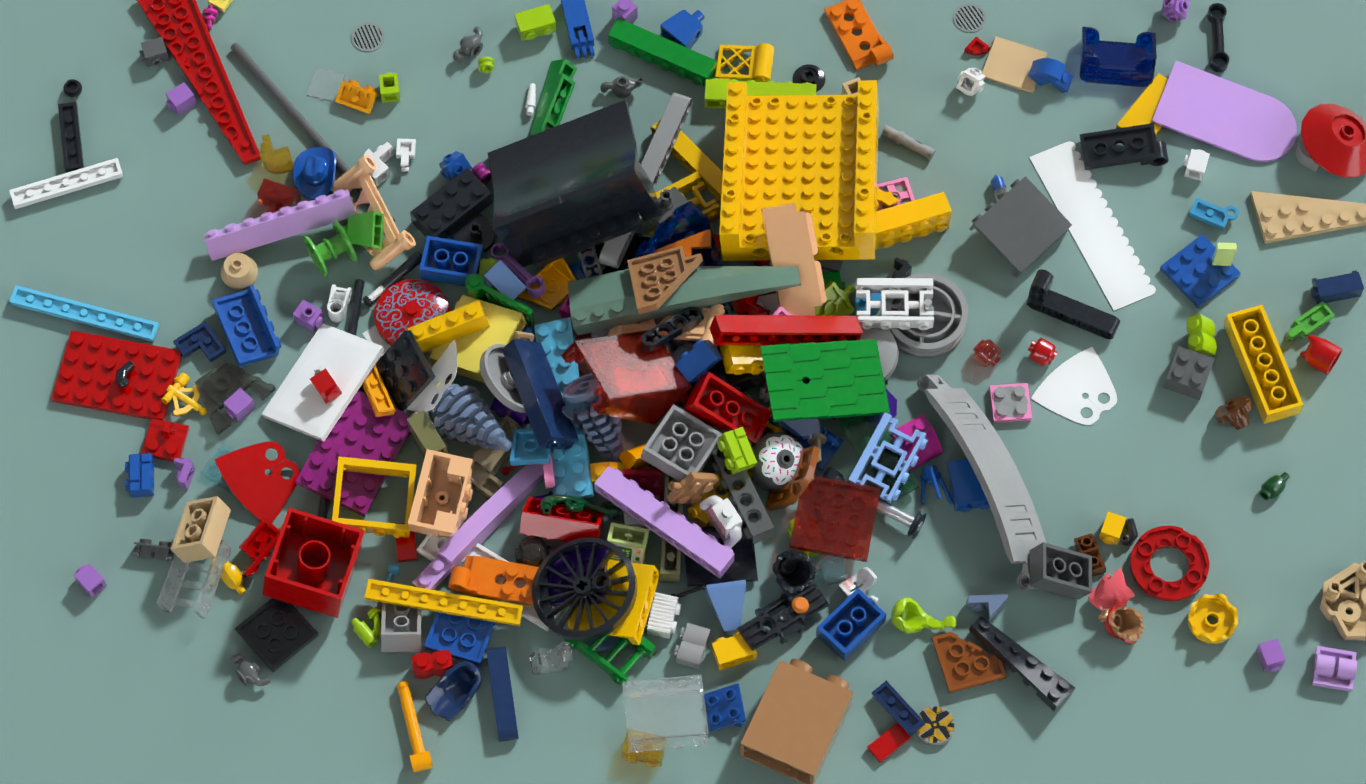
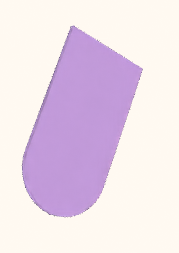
M1179 61L1174 63L1152 119V123L1256 162H1270L1283 157L1290 151L1296 142L1297 136L1295 118L1289 108L1281 101Z

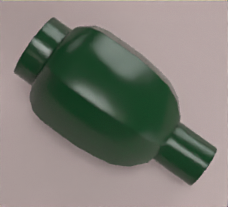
M1284 472L1280 476L1275 475L1266 480L1261 486L1260 496L1265 500L1277 497L1285 489V481L1290 478L1289 474Z

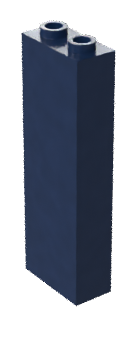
M519 339L511 340L502 348V352L539 447L562 449L564 451L571 449L579 438L570 419L566 418L562 413V407L566 405L542 344L540 342Z

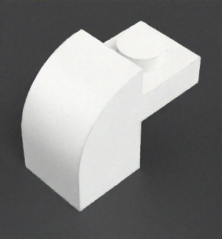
M388 142L377 147L374 153L370 149L364 153V155L370 156L377 166V169L370 174L376 188L390 177L389 167L385 162L394 153L392 145Z

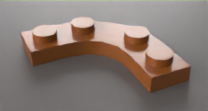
M812 446L802 449L798 467L792 480L779 490L769 491L765 509L774 511L796 503L807 486L814 480V471L819 459V448Z

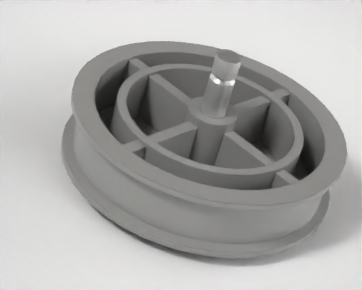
M920 273L906 277L933 278V298L924 299V311H934L933 328L927 330H920L919 328L907 330L890 328L889 330L893 334L897 346L909 354L920 357H933L950 351L960 342L967 326L968 304L964 294L952 281L937 274ZM908 293V301H919V293ZM886 299V311H904V299ZM909 309V316L919 317V309Z

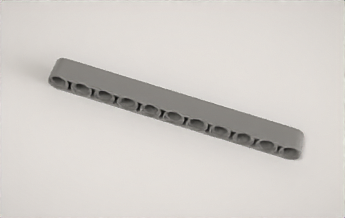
M673 93L641 163L642 168L653 183L654 189L692 106V98L678 93ZM635 231L606 241L599 257V263L618 269Z

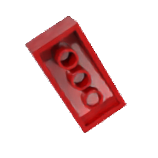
M710 372L698 378L684 407V410L698 419L726 432L743 427L748 441L754 445L759 441L772 413Z

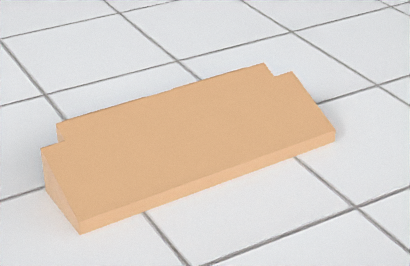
M795 203L761 209L771 266H796L800 276V286L776 291L778 305L782 306L791 315L816 316L814 307L822 306V303L826 302L827 297L821 264L819 261H814L813 256L817 254L818 248L811 214L805 213V211L797 212Z

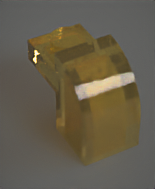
M269 134L262 136L263 143L260 144L262 153L259 156L264 169L273 174H284L293 171V162L288 146L273 150Z

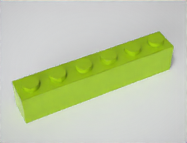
M706 79L705 108L726 109L728 82H746L748 96L816 95L817 84L808 82L798 84L793 82L776 83L774 81Z

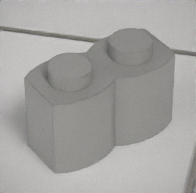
M687 623L686 628L682 627L679 639H682L680 646H676L674 651L676 663L699 670L711 629Z

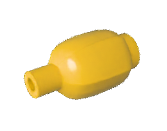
M229 561L220 565L219 569L221 571L219 575L223 582L229 588L236 589L239 595L246 592L242 585L244 579L237 566L230 564Z

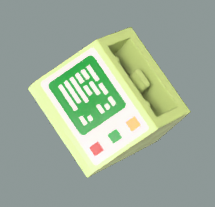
M611 522L607 541L618 546L627 555L630 562L644 564L650 539V529ZM613 554L610 560H622L616 554Z

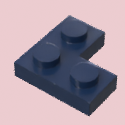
M206 321L173 341L183 358L201 349L208 360L212 362L226 353V349Z

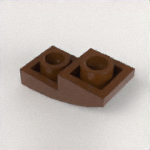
M1093 534L1074 538L1077 552L1092 556V576L1106 573V567L1099 554V547Z

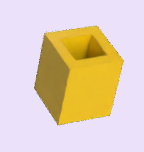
M1107 512L1099 539L1108 545H1117L1126 517Z

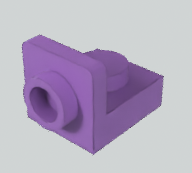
M183 457L181 459L174 458L175 467L181 469L177 473L176 480L181 489L188 490L195 473L193 462Z

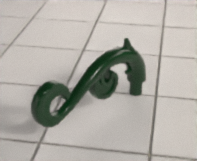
M550 495L543 498L540 503V509L544 514H549L552 506L565 504V509L571 512H581L583 508L616 516L620 515L623 511L610 501L603 502L598 506L584 499L567 495Z

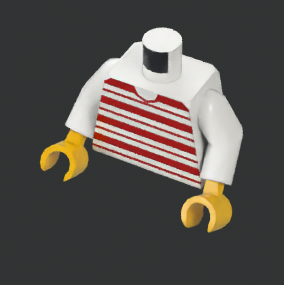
M712 495L700 502V504L697 503L688 508V511L692 509L695 512L692 518H696L703 513V510L705 511L723 539V546L727 545L732 548L742 538V519L728 498L722 500V498Z

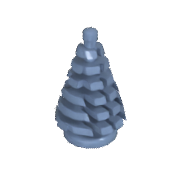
M591 373L575 379L562 392L564 399L567 401L566 406L562 407V413L566 418L570 419L571 423L583 435L586 433V438L593 442L598 451H602L605 458L611 459L612 462H621L619 455L623 452V443H621L623 437L621 432L622 423L620 421L619 388L609 383L608 390L605 392L607 380L602 373Z
M451 384L442 394L436 407L429 411L430 421L437 426L435 429L441 438L463 442L462 444L480 445L483 448L501 449L505 452L509 451L512 446L476 387L466 385L460 387L458 384ZM438 394L434 396V398L431 401V404H434L436 402V400L438 399Z

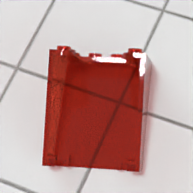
M649 330L574 341L561 355L566 363H572L573 361L577 364L586 363L600 385L594 391V394L600 397V401L598 404L594 403L592 405L597 414L655 425L692 386L675 365L677 362L665 344L650 352L641 348V337Z

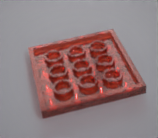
M814 476V480L799 497L789 548L867 562L880 488Z

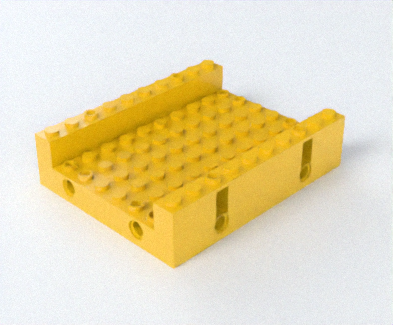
M877 80L858 81V95L748 96L746 82H728L719 231L723 261L770 260L761 209L795 203L797 212L805 211V213H810L812 216L818 248L817 254L813 255L814 260L875 259L879 119Z

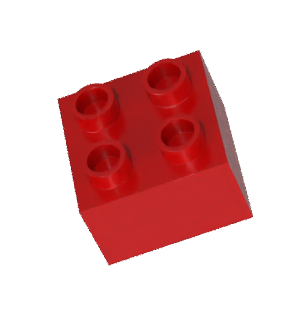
M289 507L264 576L262 595L338 618L362 549L365 531Z

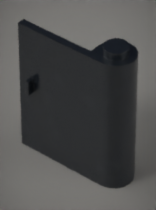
M742 524L741 530L742 538L731 548L735 554L734 562L721 578H718L684 554L687 586L710 585L746 580V582L758 581L755 547L751 539H747L744 534V524ZM714 526L700 527L702 532L707 535H713L718 540V543L724 544L723 539Z

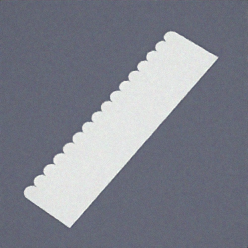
M1068 141L1029 157L1057 209L1072 224L1069 230L1113 310L1115 311L1153 295L1156 292V288L1149 284L1150 277L1143 275L1145 269L1143 266L1138 265L1140 260L1137 256L1133 255L1134 249L1131 246H1127L1129 240L1127 237L1122 236L1123 229L1116 227L1118 220L1115 217H1111L1113 212L1110 208L1106 207V199L1100 198L1102 191L1096 188V181L1090 179L1091 172L1084 170V161L1079 160L1081 154L1078 151H1074L1076 148L1075 143Z

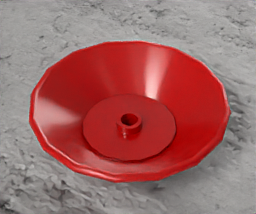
M1319 104L1308 110L1302 119L1300 135L1305 150L1313 161L1328 173L1342 178L1359 177L1365 174L1366 123L1350 109L1336 104Z

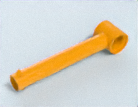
M407 681L397 683V689L413 754L409 755L413 772L431 769L433 765L429 750L425 751L409 684Z

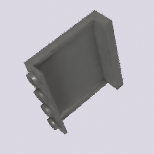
M1026 176L1021 181L1016 179L1010 185L1012 189L1009 192L1004 190L997 197L999 201L995 204L991 202L984 209L986 213L982 216L978 214L971 221L973 225L970 227L971 231L975 228L1014 269L1011 273L1016 278L1072 226L1063 214Z

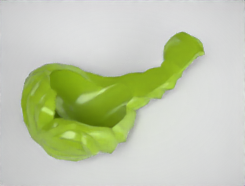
M910 597L897 601L891 611L892 624L906 634H915L924 628L940 630L956 627L955 617L947 616L943 621L935 620L932 616L927 615L919 604Z

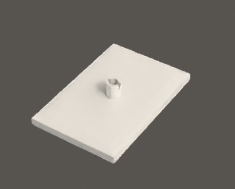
M322 323L262 412V416L324 442L385 349L381 345ZM325 368L342 392L341 395L327 404L310 380V378Z

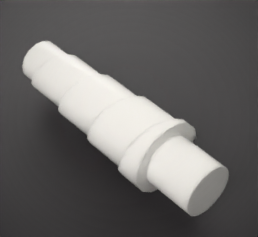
M534 83L529 85L525 105L528 116H532L536 109V85Z

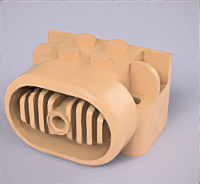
M427 449L408 521L410 531L434 537H451L456 534L467 518L468 505L473 494L470 480L473 459Z

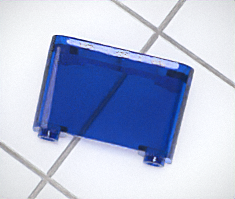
M1082 27L1079 76L1082 81L1135 87H1147L1149 84H1152L1157 59L1155 32H1142L1137 36L1136 43L1101 41L1099 40L1100 35L1097 29Z

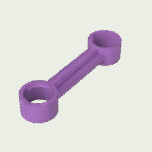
M497 243L491 247V257L501 260L526 285V291L530 297L538 298L545 293L543 278L532 276L510 255V251L504 243ZM500 251L506 252V254L503 256L495 255L497 252ZM534 284L541 285V287L538 289L529 288Z

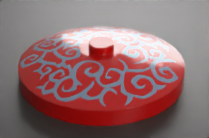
M405 280L393 284L381 294L374 310L375 325L382 339L392 346L401 334L408 330L407 328L450 312V307L443 292L433 284L422 280Z

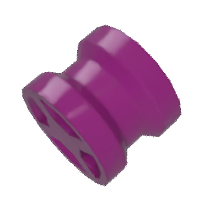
M483 162L478 163L471 170L484 185L492 178L491 170H487Z

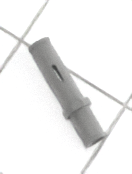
M886 124L881 134L882 136L895 141L897 145L901 144L921 154L929 160L933 158L936 149L906 135V132H900Z

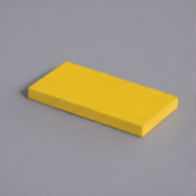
M1158 73L1118 122L1116 128L1152 123L1168 79ZM1154 123L1155 134L1157 135L1163 126Z

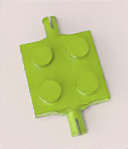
M830 281L825 286L826 302L822 303V306L814 307L816 316H849L855 309L851 305L848 296L856 288L849 284L844 290H841L834 281Z

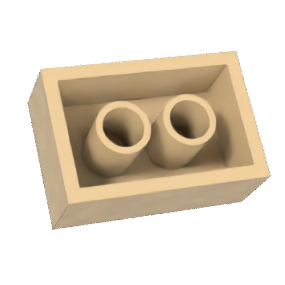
M218 496L186 502L171 550L184 563L216 557L231 509Z

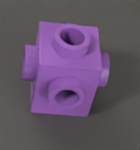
M1163 0L1161 14L1171 22L1186 19L1190 0Z

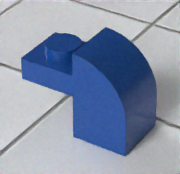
M1051 58L1034 60L1028 74L1040 86L1051 83L1062 93L1068 92L1073 76L1065 70L1066 65Z

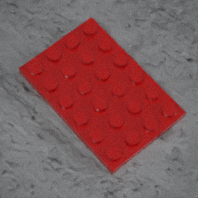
M71 330L51 400L61 404L164 421L169 403L164 404L161 399L167 393V388L170 385H174L182 354L177 349ZM131 361L135 368L127 374L126 379L129 381V384L121 388L115 382L116 372L125 363Z

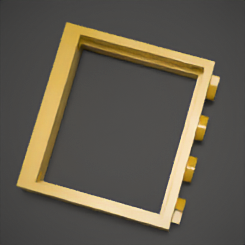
M339 457L332 521L364 530V534L374 533L376 536L394 535L395 538L409 537L408 521L413 505L416 464ZM343 471L409 478L405 524L338 518Z

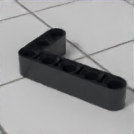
M1043 269L1037 271L1027 300V305L1031 309L1105 339L1114 338L1120 324L1119 318L1052 291L1053 275Z

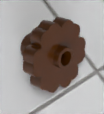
M1245 395L1240 398L1235 397L1227 401L1225 405L1218 407L1215 411V418L1221 424L1229 421L1232 427L1240 430L1249 424L1247 413L1253 407L1252 401L1249 396Z

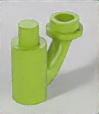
M377 607L372 608L367 613L368 619L373 621L372 631L364 621L360 622L357 617L351 621V624L354 626L353 631L367 648L374 646L378 642V637L381 633L379 615L382 611L377 609Z

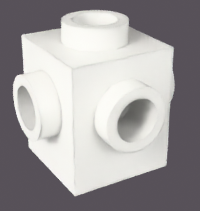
M968 68L960 73L956 88L966 95L973 96L983 90L985 86L983 81L986 76L981 74L982 72L977 68Z

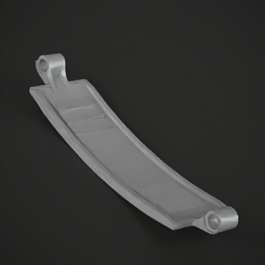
M937 374L919 376L917 380L919 390L925 392L931 405L954 435L983 489L1011 564L1022 563V571L1017 578L1019 588L1022 590L1038 589L1030 587V550L1042 542L1046 543L1030 495L1008 450L988 418L964 388L949 387Z

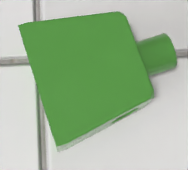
M370 211L350 216L348 218V226H342L351 244L382 250L384 214Z

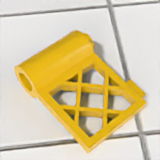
M760 43L757 46L720 45L715 77L719 80L770 81L774 47L767 43ZM732 51L734 55L726 59L723 56V52ZM744 52H751V56L746 60L740 56ZM738 57L742 63L734 68L730 62ZM726 65L732 69L728 74H721V69ZM746 66L749 69V75L740 74L738 71Z

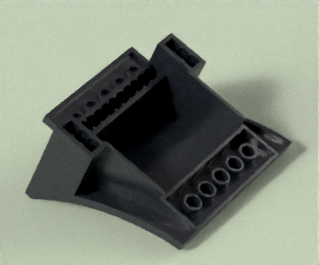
M626 100L488 152L494 189L492 227L522 267L531 264L540 267L640 229L642 224L639 214L644 221L662 215L653 183L638 161L635 134Z

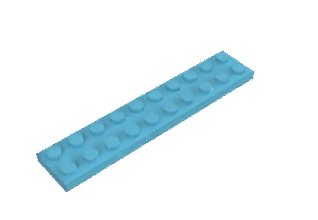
M571 317L534 325L536 342H540L543 346L562 397L564 388L570 382L579 378L575 335ZM574 426L579 440L573 447L565 451L562 449H551L555 479L553 495H567L585 499L594 497L586 433L583 435Z

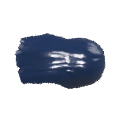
M463 661L457 663L443 674L437 684L425 696V701L430 706V710L434 715L446 718V721H451L467 705L482 683V675L479 668L471 662Z

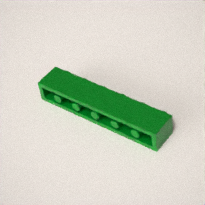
M617 18L608 34V44L613 48L624 50L631 56L640 57L645 62L658 65L665 71L674 72L681 78L690 79L697 85L705 86L706 79H712L717 69L716 60L620 18Z

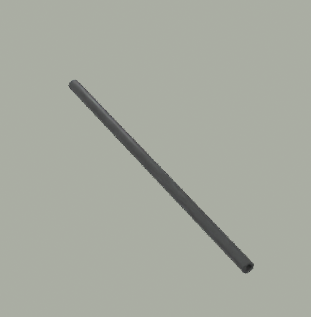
M238 42L232 44V51L318 147H326L333 150ZM336 154V168L343 175L350 168ZM356 189L361 194L362 189Z

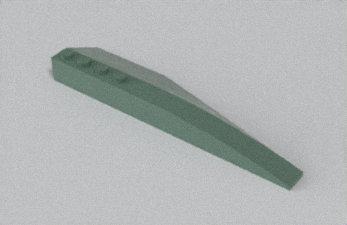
M698 266L658 310L643 314L638 313L629 269L568 282L573 328L577 335H582L619 325H627L680 313L688 307L702 308L800 286L801 282L798 267Z

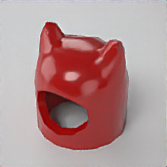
M1309 335L1308 340L1310 343L1306 351H1301L1300 355L1310 366L1328 375L1337 363L1343 348L1327 339Z

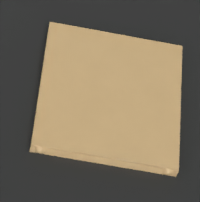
M995 36L981 74L986 76L985 79L1033 94L1036 82L1028 74L1033 61L1046 58L1047 52Z

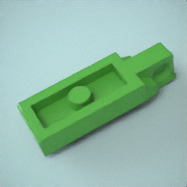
M1322 301L1294 320L1290 326L1292 329L1287 332L1285 337L1289 342L1295 340L1298 336L1300 339H1303L1332 320L1335 314Z

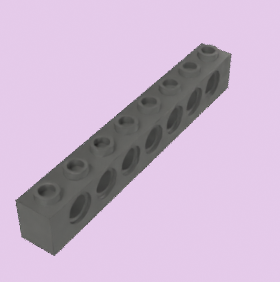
M711 424L709 425L710 427L714 428L715 430L719 431V432L722 433V434L726 432V431H724V430H722V429H720V428H717V427H715V426H713V425H711ZM717 445L710 456L713 461L711 465L715 474L719 473L721 487L723 490H727L729 494L727 498L735 506L737 513L742 519L746 538H750L752 543L756 544L775 536L774 526L747 471H741L736 474L726 473L728 469L725 466V457H718L724 453L719 450ZM736 486H741V487H743V488L740 489V490H735V489H734V487H736ZM744 502L750 503L749 506H743L741 504ZM752 518L758 519L757 522H750Z

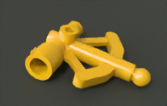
M180 373L174 379V385H170L167 388V393L161 399L162 402L168 404L173 399L175 407L173 416L175 417L187 414L192 409L200 412L201 415H206L207 409L197 403L200 397V387L195 385L194 388H184L190 378L187 374ZM182 392L193 393V398L191 399ZM177 399L185 403L187 406L179 409Z

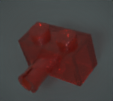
M265 178L257 193L259 204L267 206L265 213H274L286 206H297L301 201L298 189Z

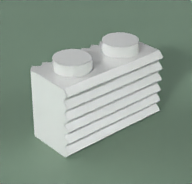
M655 592L647 626L648 635L670 639L671 633L675 634L677 622L674 621L675 615H679L681 610L678 597Z

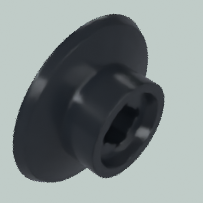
M811 64L800 66L793 74V83L803 84L808 82L817 84L816 92L823 88L826 81L822 69Z

